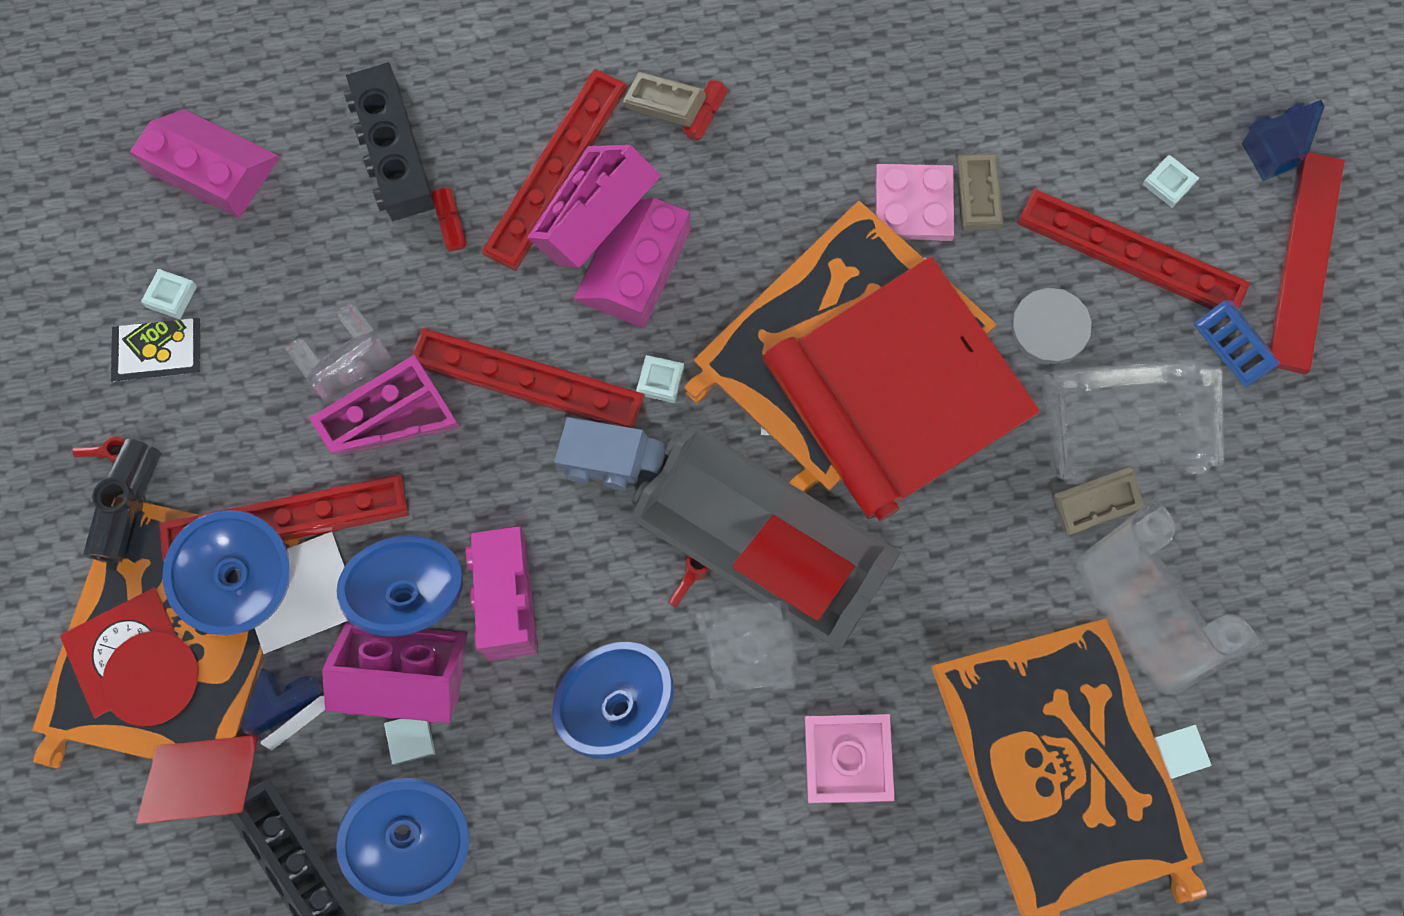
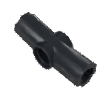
M135 439L125 440L108 477L100 481L93 490L92 499L96 508L83 553L85 557L104 563H122L133 520L142 512L143 500L141 496L162 454L158 449ZM124 494L122 502L119 505L112 507L114 499L117 496Z

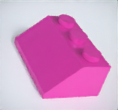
M185 109L150 121L130 150L132 156L145 172L239 219L280 158L278 155Z
M656 198L640 199L599 245L573 298L574 301L645 328L691 231L690 211Z
M346 621L322 669L325 711L341 712L350 715L381 716L390 719L421 720L430 723H450L459 699L467 633L424 629L402 636H379L364 632L356 628L349 621Z

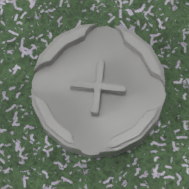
M1045 288L1033 291L1021 300L1012 317L1015 345L1026 357L1039 364L1049 365L1050 363L1063 364L1070 362L1081 354L1091 337L1092 321L1088 309L1078 297L1062 289Z

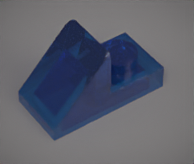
M262 668L241 723L243 731L247 734L258 736L292 718L322 695L324 696L323 681L316 677L310 679L309 676H304L289 683L286 686L287 691L282 693L274 673Z

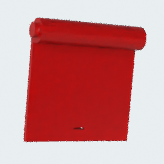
M932 256L801 339L797 340L796 337H789L771 347L762 358L866 518L872 519L876 517L879 522L887 519L900 509L897 503L1040 413L1039 408Z

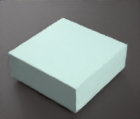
M1168 155L1145 179L1142 185L1173 208L1195 185L1199 177L1171 155Z
M158 269L141 303L146 308L181 319L197 286L192 280Z
M646 355L636 391L645 394V397L675 403L684 370V363Z
M397 719L384 723L393 765L435 755L429 722Z
M1196 725L1154 738L1170 779L1212 766Z

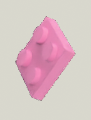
M877 164L876 216L903 240L953 241V165Z
M890 714L805 716L808 804L895 801Z

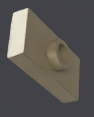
M638 72L622 102L625 108L691 127L707 96L702 88Z
M997 153L958 155L957 171L962 231L1001 229L1003 217Z
M1130 467L1053 495L1061 525L1067 535L1145 508L1135 472Z

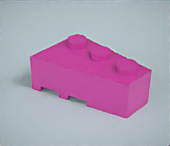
M631 145L588 146L527 238L559 266L580 268L661 175Z
M415 355L309 418L329 452L336 456H343L461 428Z
M520 526L471 533V546L466 547V560L469 571H473L474 586L470 587V599L472 609L475 611L476 627H474V639L477 651H480L489 661L538 654L525 534Z

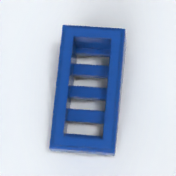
M1232 300L1223 301L1194 323L1204 339L1245 388L1281 364ZM1226 316H1229L1232 321L1218 332H1215L1212 327ZM1239 328L1243 334L1228 345H1225L1222 340ZM1250 341L1253 347L1236 359L1232 353ZM1260 353L1264 360L1246 372L1242 365Z

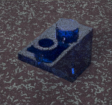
M1322 100L1309 105H1305L1304 102L1298 103L1286 110L1281 116L1273 119L1271 116L1263 117L1249 127L1250 131L1241 144L1262 181L1296 169L1309 153L1325 107Z

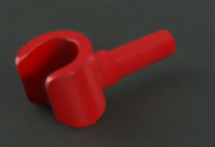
M115 436L107 439L103 446L73 448V456L107 457L114 464L118 455H111L112 449L119 445L123 446L125 440Z
M690 556L686 559V574L668 601L675 608H677L690 586L696 580L704 579L709 572V568L706 566L701 570L694 569L691 563L695 559Z

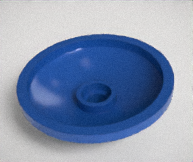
M226 510L209 513L188 524L172 542L163 565L164 592L174 612L191 627L213 635L228 636L244 633L267 621L283 602L291 578L289 553L280 535L262 519L241 511ZM239 569L241 573L240 579L236 583H230L228 579L230 572Z
M419 536L393 537L368 546L347 563L338 579L337 599L343 615L356 628L379 636L408 635L434 625L452 610L462 592L463 576L457 557L443 544Z
M617 642L601 646L589 652L567 671L556 690L552 715L557 733L569 748L580 755L590 758H614L634 751L656 734L670 712L674 697L672 674L665 661L657 652L639 643Z
M412 778L389 780L366 790L346 810L337 833V858L345 878L364 896L392 905L420 902L442 891L460 872L469 848L467 821L458 802L441 787L431 782ZM400 825H406L410 828L403 835L394 831Z

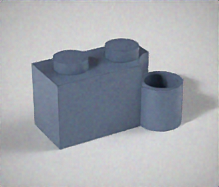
M567 417L554 463L565 473V478L570 481L588 484L589 479L603 481V485L608 488L625 491L628 483H637L639 475L655 479L661 473L667 445L661 441L648 438L644 431L640 429Z

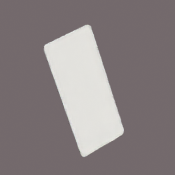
M320 696L261 741V744L271 751L325 710L324 696Z

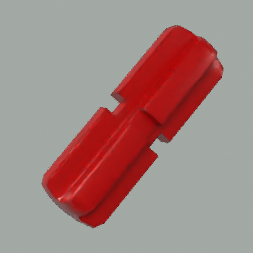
M710 80L704 88L707 97L691 127L684 125L682 127V132L691 140L699 141L702 139L714 118L711 114L717 113L728 93V89L719 80Z
M449 187L436 189L432 192V198L446 249L449 252L462 250L466 247L467 243L452 190Z

